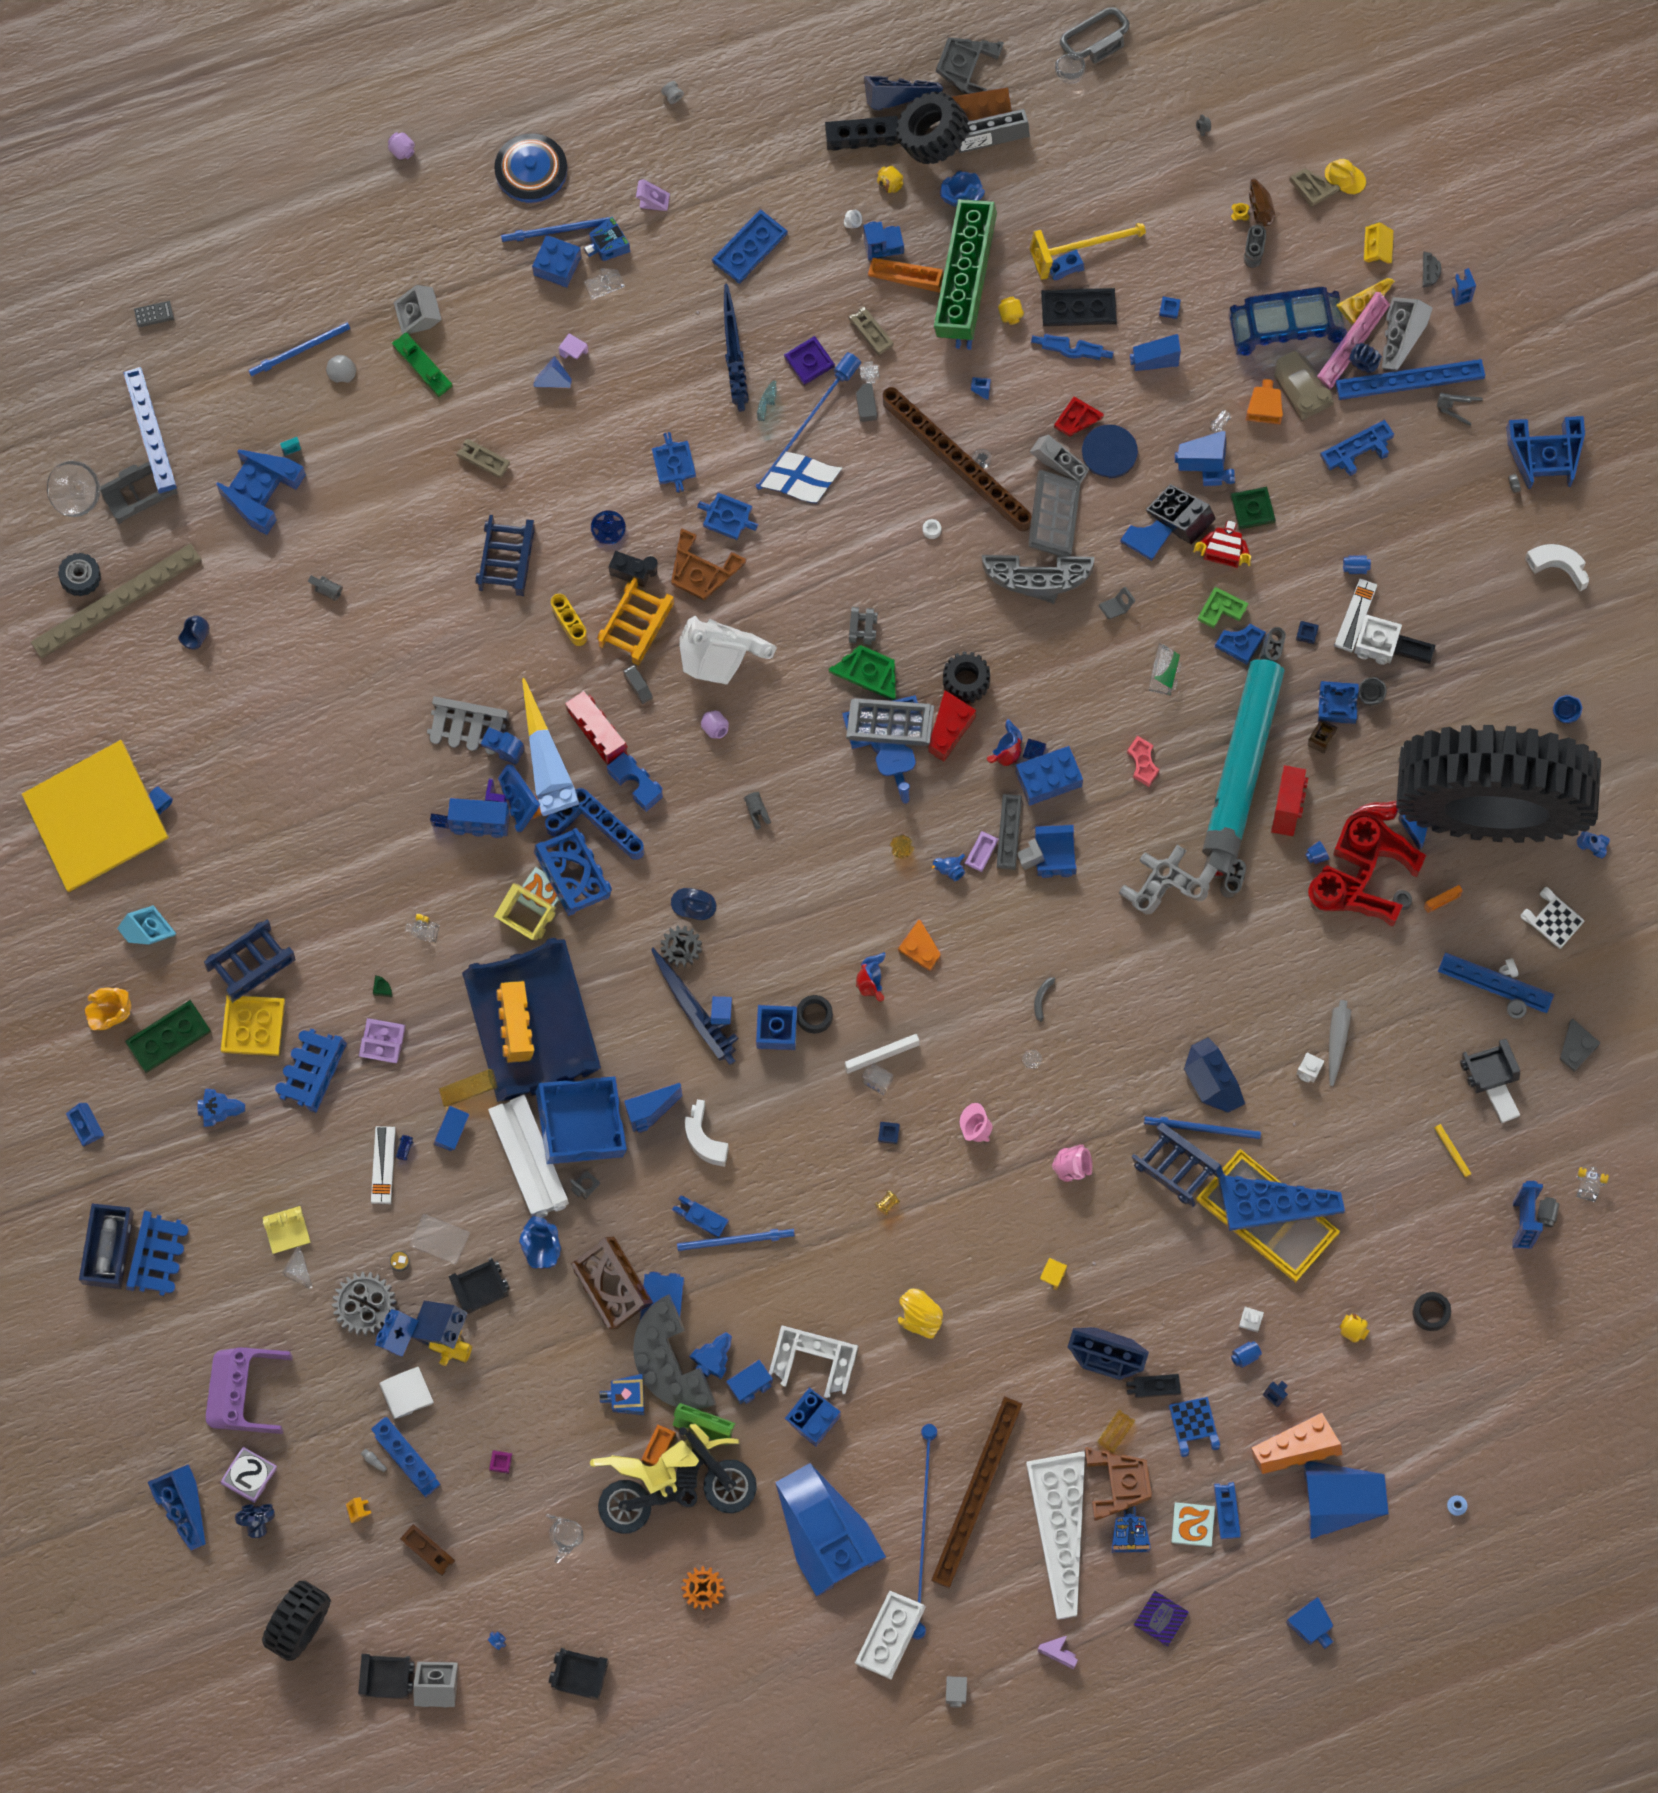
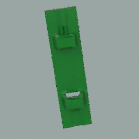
M407 332L392 342V346L438 397L453 387L450 380Z

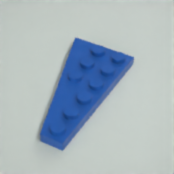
M1222 1174L1218 1179L1229 1231L1345 1212L1341 1192L1324 1189L1315 1190L1304 1188L1305 1186L1297 1185L1296 1187L1286 1185L1285 1183L1260 1179L1251 1180L1241 1176H1226L1225 1174Z

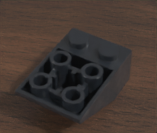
M1172 484L1146 509L1155 519L1172 529V533L1191 545L1216 519L1209 504Z

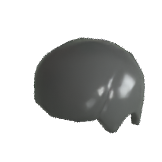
M1376 677L1366 678L1360 683L1358 689L1359 698L1366 705H1379L1387 695L1385 683Z

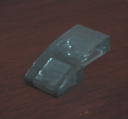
M773 380L761 397L757 410L758 421H765L767 404L775 405L777 381Z

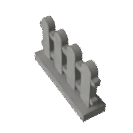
M434 696L432 704L436 707V710L431 711L434 720L432 729H428L427 734H430V741L433 744H439L442 737L449 738L448 743L452 748L458 747L460 741H466L467 748L470 751H476L482 741L480 737L483 725L501 732V729L506 728L503 720L508 721L509 712L507 710ZM448 710H453V711H454V714L447 713V712H448ZM466 713L473 714V717H466ZM485 717L491 718V721H486L484 719ZM446 718L453 719L450 733L443 732ZM465 722L471 723L468 736L462 735ZM485 748V751L489 755H494L496 753L495 751Z

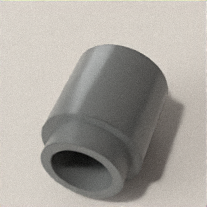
M1545 1197L1544 1200H1540L1537 1219L1538 1223H1543L1545 1227H1553L1557 1221L1560 1204L1556 1202V1199Z

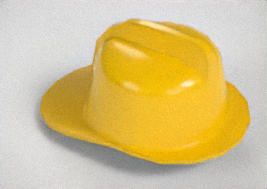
M1335 160L1329 163L1325 169L1326 180L1332 185H1338L1340 190L1347 194L1355 195L1365 188L1366 178L1364 173L1353 166L1349 160Z

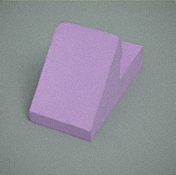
M644 179L639 180L636 198L640 199V208L666 211L668 209L670 193Z
M1067 1636L1039 1645L1038 1652L1074 1670L1078 1661L1075 1658L1076 1655L1068 1650L1060 1651Z

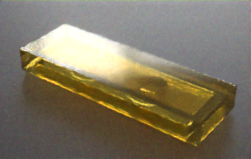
M488 1069L441 1087L439 1092L443 1106L449 1107L496 1089L498 1086L493 1069Z

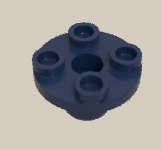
M252 1504L244 1505L242 1510L235 1515V1522L238 1525L247 1526L249 1537L261 1538L267 1533L266 1523L275 1517L273 1505L264 1504L256 1507Z

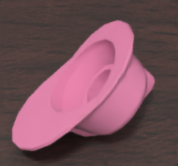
M970 1104L963 1110L959 1121L964 1138L968 1141L989 1142V1135L993 1125L987 1118L981 1104Z

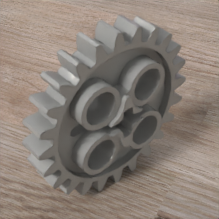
M362 1272L361 1277L358 1278L354 1273L353 1280L346 1277L348 1283L340 1282L342 1289H335L339 1296H333V1300L337 1301V1303L332 1304V1307L337 1309L333 1314L334 1316H339L337 1322H343V1329L349 1326V1333H352L355 1329L357 1336H359L361 1331L367 1336L368 1331L371 1330L374 1335L375 1328H378L380 1331L382 1330L381 1325L385 1324V1317L390 1310H396L391 1306L397 1303L395 1299H391L395 1296V1293L389 1292L392 1289L391 1285L385 1286L387 1283L386 1279L380 1282V1275L373 1278V1274L370 1272L368 1277H365L364 1272ZM364 1287L365 1292L362 1295L355 1294L357 1288ZM380 1295L383 1297L380 1303H373L375 1296ZM349 1296H353L363 1303L367 1300L369 1306L380 1309V1311L376 1312L366 1305L362 1307L360 1302L349 1299ZM353 1304L356 1306V1309L353 1312H347L346 1308L348 1305ZM372 1313L374 1316L370 1321H365L363 1319L365 1314Z

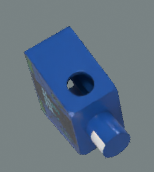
M613 216L590 232L591 244L584 247L588 257L598 253L602 261L630 252V243Z

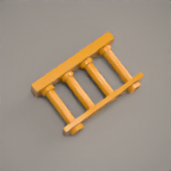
M633 578L631 583L628 582L625 586V594L605 629L600 630L597 639L601 648L604 647L607 641L631 653L632 663L639 666L672 609L674 597L666 594L664 599H659L637 588V579ZM635 595L656 605L658 608L656 614L651 615L628 604L631 597ZM625 610L648 621L649 626L647 630H640L620 620L623 611ZM617 626L638 636L640 639L638 646H632L610 635L614 627Z

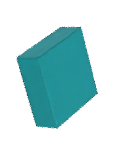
M298 437L280 443L284 456L301 450Z

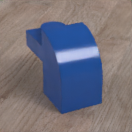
M488 727L481 741V746L497 752L500 759L515 765L518 764L525 750L524 744L515 736L507 732L502 733Z

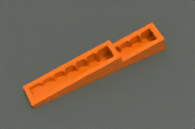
M872 258L868 276L940 293L944 272L943 269Z

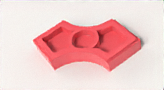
M1137 736L1127 750V753L1131 755L1136 765L1133 778L1150 787L1160 771L1151 759V751L1154 745Z

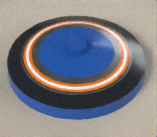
M523 134L509 140L499 150L494 165L496 180L502 191L509 197L526 203L540 202L555 195L563 186L568 171L566 156L562 148L551 138L540 134Z

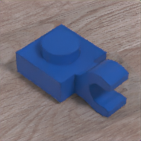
M1234 469L1203 471V486L1222 485V481L1227 484L1235 483Z

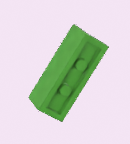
M679 1403L673 1415L675 1416L673 1426L690 1429L689 1425L695 1423L710 1440L731 1438L736 1424Z

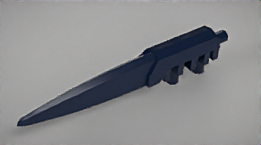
M726 283L724 285V324L727 347L725 358L729 371L732 403L737 405L739 412L745 411V404L749 401L743 351H740L733 302L729 286Z
M652 947V954L664 979L693 1026L719 1061L725 1059L729 1065L734 1064L736 1060L731 1054L736 1049L732 1044L739 1039L738 1036L733 1033L730 1037L726 1038L727 1036L721 1029L727 1024H711V1017H709L670 965Z

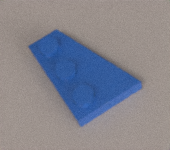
M507 764L498 780L503 794L509 800L511 806L510 814L514 816L517 823L515 825L516 831L522 832L541 804L515 767Z

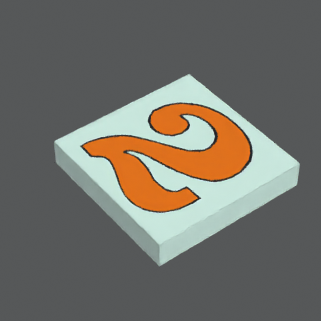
M535 867L522 887L555 907L559 899L546 874ZM522 893L517 900L540 916H543L547 910Z
M1175 1502L1171 1543L1212 1547L1215 1506Z

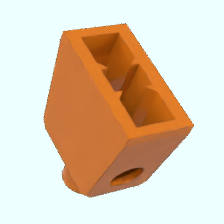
M1264 379L1262 387H1254L1247 410L1246 421L1281 425L1283 415L1281 390L1273 389V380Z

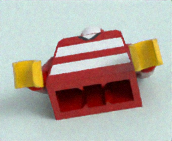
M1226 521L1224 529L1216 527L1214 532H1209L1200 542L1196 543L1193 550L1194 553L1195 551H1200L1201 556H1204L1203 560L1235 568L1241 566L1242 563H1247L1248 566L1251 563L1247 543L1242 539L1241 533L1235 532L1237 524L1232 521Z

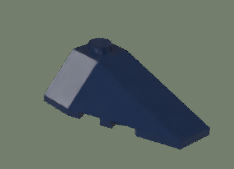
M864 76L867 104L873 110L878 111L883 110V108H891L913 101L915 98H920L926 93L931 94V92L939 93L943 91V87L939 82L915 80L914 83H911L902 78H899L897 81L888 80V77Z

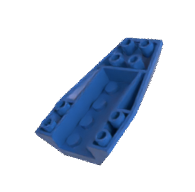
M811 1463L775 1482L796 1561L816 1597L834 1587V1584L866 1566L871 1567L886 1558L867 1522Z

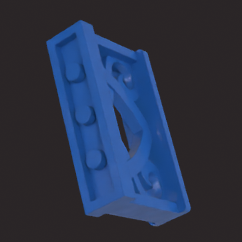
M577 828L546 842H540L534 848V854L568 916L604 899H608L612 891L610 883L605 881L602 876V868L594 861L592 850L587 848L582 832L579 833ZM567 841H572L577 849L572 850L569 845L567 852H564L563 845ZM559 845V851H547L548 849ZM559 859H561L562 866L558 868L554 863L558 862L560 864ZM566 860L584 867L580 884L572 878L561 877L566 867ZM567 883L573 884L571 889L567 888ZM597 884L600 891L598 894L592 895L584 889L586 887L588 890L594 891L595 889L591 885ZM581 893L586 897V899L577 903L574 901Z

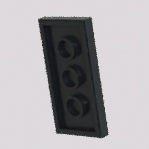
M1115 288L1041 290L1043 327L1110 325L1117 323Z

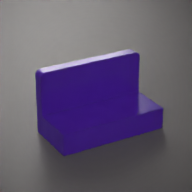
M489 778L485 801L507 802L505 795L495 794L496 790L493 779Z

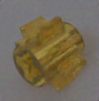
M906 835L896 836L889 845L893 847L891 850L892 854L898 858L908 857L915 848L911 846L912 839Z

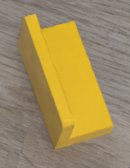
M1380 222L1365 227L1364 261L1369 263L1380 259L1387 264L1392 263L1393 229Z

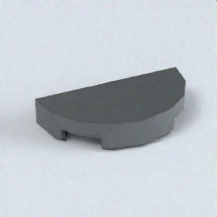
M1423 251L1422 287H1429L1440 278L1442 268L1440 261L1432 256V253Z

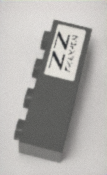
M1021 109L968 122L967 137L961 143L962 146L958 151L963 153L1030 137L1029 123L1025 110Z

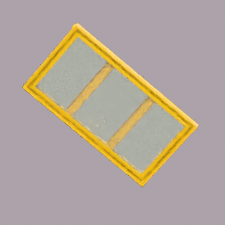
M1241 1149L1237 1150L1236 1154L1222 1169L1223 1174L1226 1176H1241L1245 1179H1260L1281 1183ZM1215 1176L1199 1194L1196 1201L1228 1226L1219 1181ZM1323 1216L1232 1230L1295 1283L1340 1233V1230Z

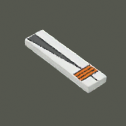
M1359 579L1334 647L1352 653L1377 584Z
M376 1126L371 1204H391L395 1127Z

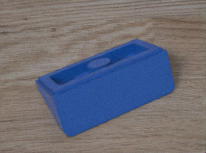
M79 1103L66 1113L82 1146H86L104 1136L88 1103Z

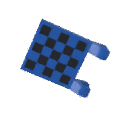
M1208 1397L1169 1405L1181 1457L1189 1455L1187 1442L1209 1437L1212 1450L1220 1448V1441Z

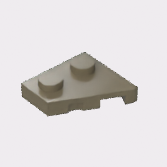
M1305 168L1292 175L1289 179L1311 207L1337 193L1340 189L1338 185L1332 186L1324 182V178L1314 175L1313 172Z

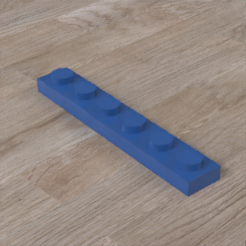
M1446 952L1438 969V972L1510 1000L1515 998L1521 999L1525 1002L1526 1006L1544 1013L1548 1012L1554 997L1553 993Z

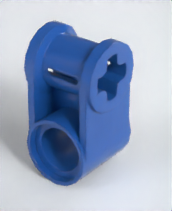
M159 786L149 793L158 816L173 801V798Z

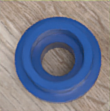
M498 1631L490 1633L488 1641L498 1650L502 1647L505 1648L506 1638Z

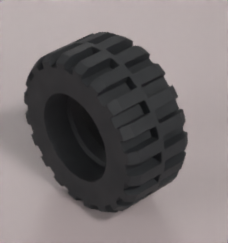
M931 92V94H923L922 97L915 98L914 102L909 103L906 106L907 109L902 111L901 119H898L897 139L906 152L919 163L936 164L940 160H947V157L953 156L955 151L961 148V143L967 137L968 117L957 102L946 93ZM940 121L939 125L931 133L925 135L926 131L933 124Z
M299 1581L294 1584L283 1597V1600L277 1606L266 1626L262 1637L264 1647L286 1661H293L299 1657L324 1621L331 1602L329 1595L307 1581Z

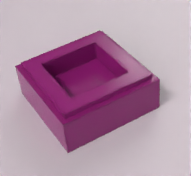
M493 1450L489 1471L509 1474L513 1454Z

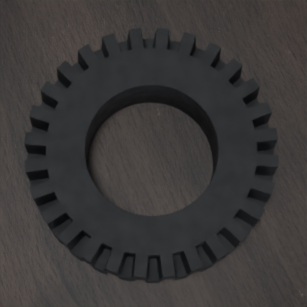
M1461 725V732L1451 727L1441 728V733L1429 730L1425 731L1424 736L1415 735L1412 737V741L1406 740L1400 749L1396 808H1398L1399 814L1405 815V819L1409 822L1417 821V826L1419 827L1432 826V831L1437 833L1450 830V836L1458 838L1464 834H1471V840H1481L1483 836L1493 837V842H1502L1503 838H1512L1515 843H1524L1525 837H1529L1535 842H1544L1545 836L1554 840L1563 839L1564 834L1573 837L1578 835L1579 831H1588L1590 826H1594L1596 820H1598L1601 758H1597L1598 753L1595 750L1589 751V746L1585 744L1576 745L1575 739L1568 737L1559 740V734L1552 732L1538 736V730L1531 728L1527 729L1524 733L1516 732V726H1506L1505 731H1495L1494 725H1483V730H1476L1471 725Z

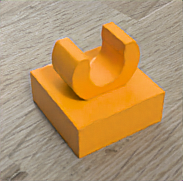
M361 1497L353 1498L346 1504L351 1523L358 1522L371 1514V1510L365 1511L363 1507L369 1503L368 1500L362 1501Z

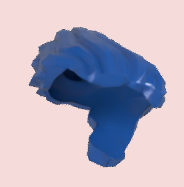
M958 171L954 176L943 180L940 195L945 203L957 207L958 199L979 201L983 198L985 191L982 189L983 186L976 173Z
M533 1216L524 1226V1230L521 1233L519 1239L521 1249L532 1268L547 1269L554 1267L561 1252L557 1227L550 1224L544 1218Z

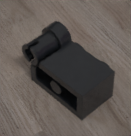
M615 551L608 567L609 574L630 583L633 578H636L638 585L645 587L649 574L650 577L657 574L658 562L653 556H648L641 560Z

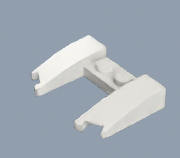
M781 1326L769 1374L775 1373L782 1379L780 1384L786 1387L796 1350L834 1360L824 1397L828 1398L830 1393L842 1391L843 1394H846L859 1346Z

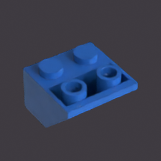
M809 1387L785 1417V1420L801 1436L817 1447L841 1417V1411Z

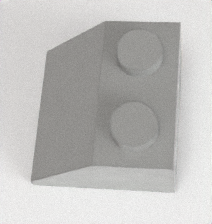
M415 285L394 302L402 335L405 332L411 334L431 329L442 320L433 287Z
M417 1662L413 1686L414 1706L455 1707L458 1663Z

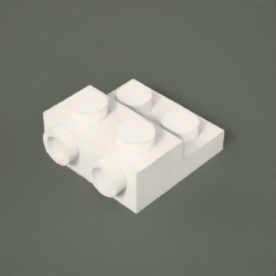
M1365 614L1354 653L1361 659H1368V657L1376 659L1378 664L1385 665L1386 663H1391L1402 625Z

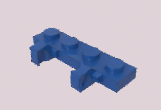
M1383 420L1321 452L1320 457L1329 470L1339 466L1340 469L1344 468L1349 476H1352L1357 472V468L1353 463L1355 457L1369 450L1372 452L1376 450L1381 460L1388 457L1389 451L1386 448L1388 444L1386 441L1394 438V433L1387 422Z

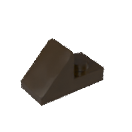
M1320 720L1309 737L1308 746L1325 754L1338 727Z

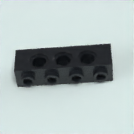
M898 116L825 122L827 150L838 151L843 148L858 149L859 147L867 146L874 148L879 145L894 146L899 144L896 135ZM882 131L884 134L880 135L877 132ZM860 133H865L866 135H865V136H860V135H858V134H860ZM845 134L848 135V137L843 138L841 137V135Z

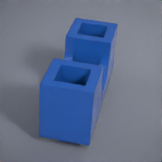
M623 752L607 766V772L620 786L628 780L638 782L639 787L632 793L633 799L647 812L663 798V789L658 782H652L649 779L650 775L644 768L640 769L636 765V760L631 755L627 756Z

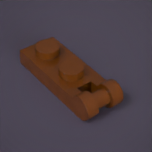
M414 1524L400 1538L405 1545L441 1576L446 1572L445 1569L455 1562L448 1553ZM441 1556L443 1561L437 1564L435 1560Z

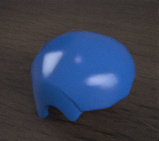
M1564 695L1554 702L1553 714L1558 721L1569 724L1578 720L1582 714L1583 707L1578 698Z

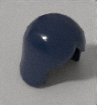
M194 615L188 617L184 622L182 632L178 636L179 642L184 647L192 650L201 647L210 631L208 622L201 616Z

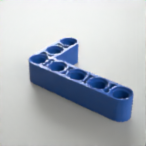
M583 788L576 789L577 797L583 796L586 799L583 802H579L578 805L567 808L572 811L570 815H564L563 812L567 810L564 809L550 814L545 820L547 833L556 837L562 834L582 814L631 859L638 860L644 855L645 851L642 840ZM592 809L599 810L597 814L590 813ZM606 821L613 822L610 827L603 825ZM552 823L559 824L557 828L549 827ZM621 833L627 835L624 839H618L617 836ZM633 846H639L640 850L637 852L631 851V848Z

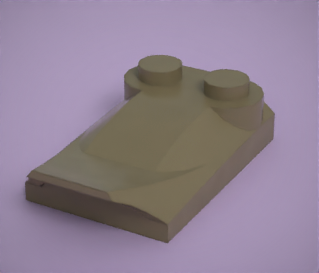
M1294 350L1277 359L1274 377L1300 420L1303 421L1333 406L1334 401L1330 390L1325 388L1319 380L1318 375L1307 358Z

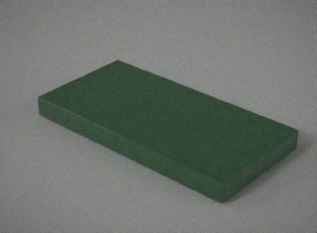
M190 999L127 1039L125 1043L144 1072L148 1073L211 1033V1030Z

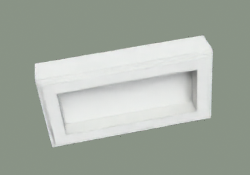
M1506 1085L1486 1090L1501 1123L1520 1116Z

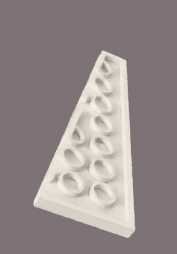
M1084 1451L1026 1462L1057 1620L1077 1616Z

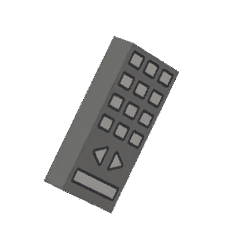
M170 301L134 308L138 328L174 320Z

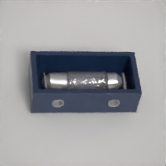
M91 1204L79 1281L82 1285L115 1289L122 1288L134 1212L130 1207Z

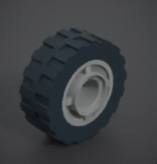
M73 553V555H68L66 559L62 560L61 565H59L58 576L63 589L67 593H71L74 596L89 595L99 586V581H101L99 565L90 555ZM79 572L84 573L80 577L75 576Z

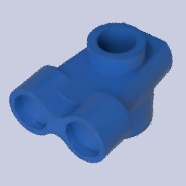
M1582 831L1577 839L1578 847L1582 850L1589 849L1594 852V856L1601 859L1605 857L1607 853L1606 847L1610 842V838L1602 834L1598 836Z

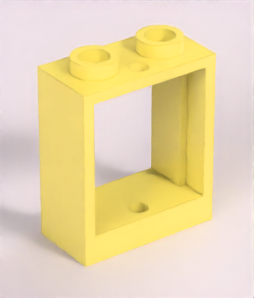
M513 883L494 917L531 940L537 941L538 938L541 939L544 935L547 922L553 920L556 907L519 884ZM521 893L547 909L534 932L508 917Z

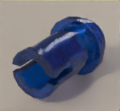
M402 1135L399 1138L400 1144L395 1158L407 1161L410 1147L414 1142L413 1137Z

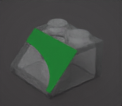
M1161 643L1158 645L1149 691L1171 696L1172 690L1177 688L1178 679H1175L1176 672L1180 673L1182 662L1179 661L1180 654Z

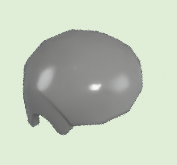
M336 355L328 361L326 372L328 377L336 383H349L355 377L356 366L347 356Z

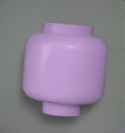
M403 132L394 133L388 140V150L399 160L409 159L415 152L413 150L415 143Z
M709 711L703 715L701 728L710 738H722L727 734L729 722L719 711Z

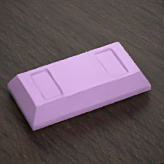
M981 831L965 865L982 872L999 839Z

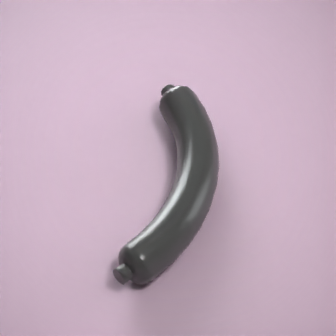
M1049 977L1040 986L1035 996L1034 1011L1036 1019L1040 1020V1022L1044 1018L1042 1000L1048 988L1054 984V980H1056L1054 977Z

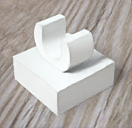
M1245 1307L1239 1327L1258 1333L1264 1312Z

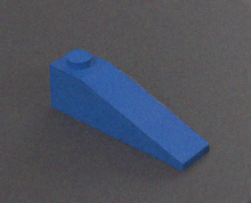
M189 1464L148 1481L155 1501L158 1505H162L165 1508L169 1521L173 1520L177 1525V1532L188 1548L193 1550L205 1545L197 1483Z

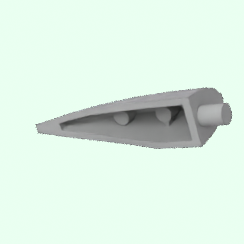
M1340 1000L1339 1007L1332 1010L1329 1036L1330 1086H1334L1349 1031L1351 1010L1347 1008L1348 1001Z

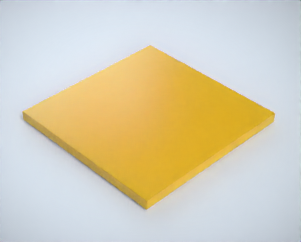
M122 740L115 742L22 793L68 892L169 838Z

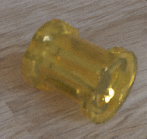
M887 1190L886 1195L879 1202H875L874 1205L882 1214L887 1216L889 1214L888 1211L895 1204H899L900 1200L894 1193Z

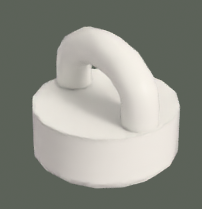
M849 210L844 218V226L846 228H858L861 226V213L858 210Z
M1512 958L1505 960L1506 965L1499 969V973L1503 975L1510 974L1511 978L1517 977L1519 974Z

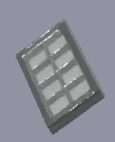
M1039 470L1030 527L1029 547L1057 556H1071L1080 482Z
M851 699L846 739L918 746L930 745L934 705Z

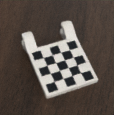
M1545 887L1540 892V896L1550 903L1537 917L1530 910L1525 909L1521 914V918L1561 949L1584 923V920L1556 897L1548 887Z

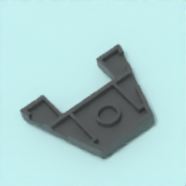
M948 38L935 72L963 94L986 91V88L970 83V78L979 54L982 53L998 59L1004 42L997 41V43H992L986 40L979 42L971 41V39Z

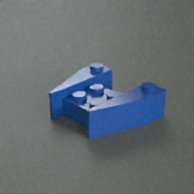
M1584 416L1565 417L1561 424L1562 435L1529 437L1528 419L1508 421L1506 426L1507 444L1527 489H1531L1534 477L1567 475L1568 487H1571L1585 437Z
M239 449L237 452L244 464L229 487L219 482L216 483L218 491L252 528L268 535L277 519L275 513L264 506L280 482L297 490L306 476L304 467L288 458Z

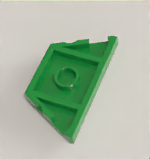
M859 645L851 654H847L842 658V661L835 666H831L828 670L830 674L892 701L896 699L895 660L862 645Z

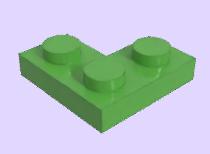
M1215 587L1197 620L1212 628H1215L1222 613L1240 621L1249 603Z

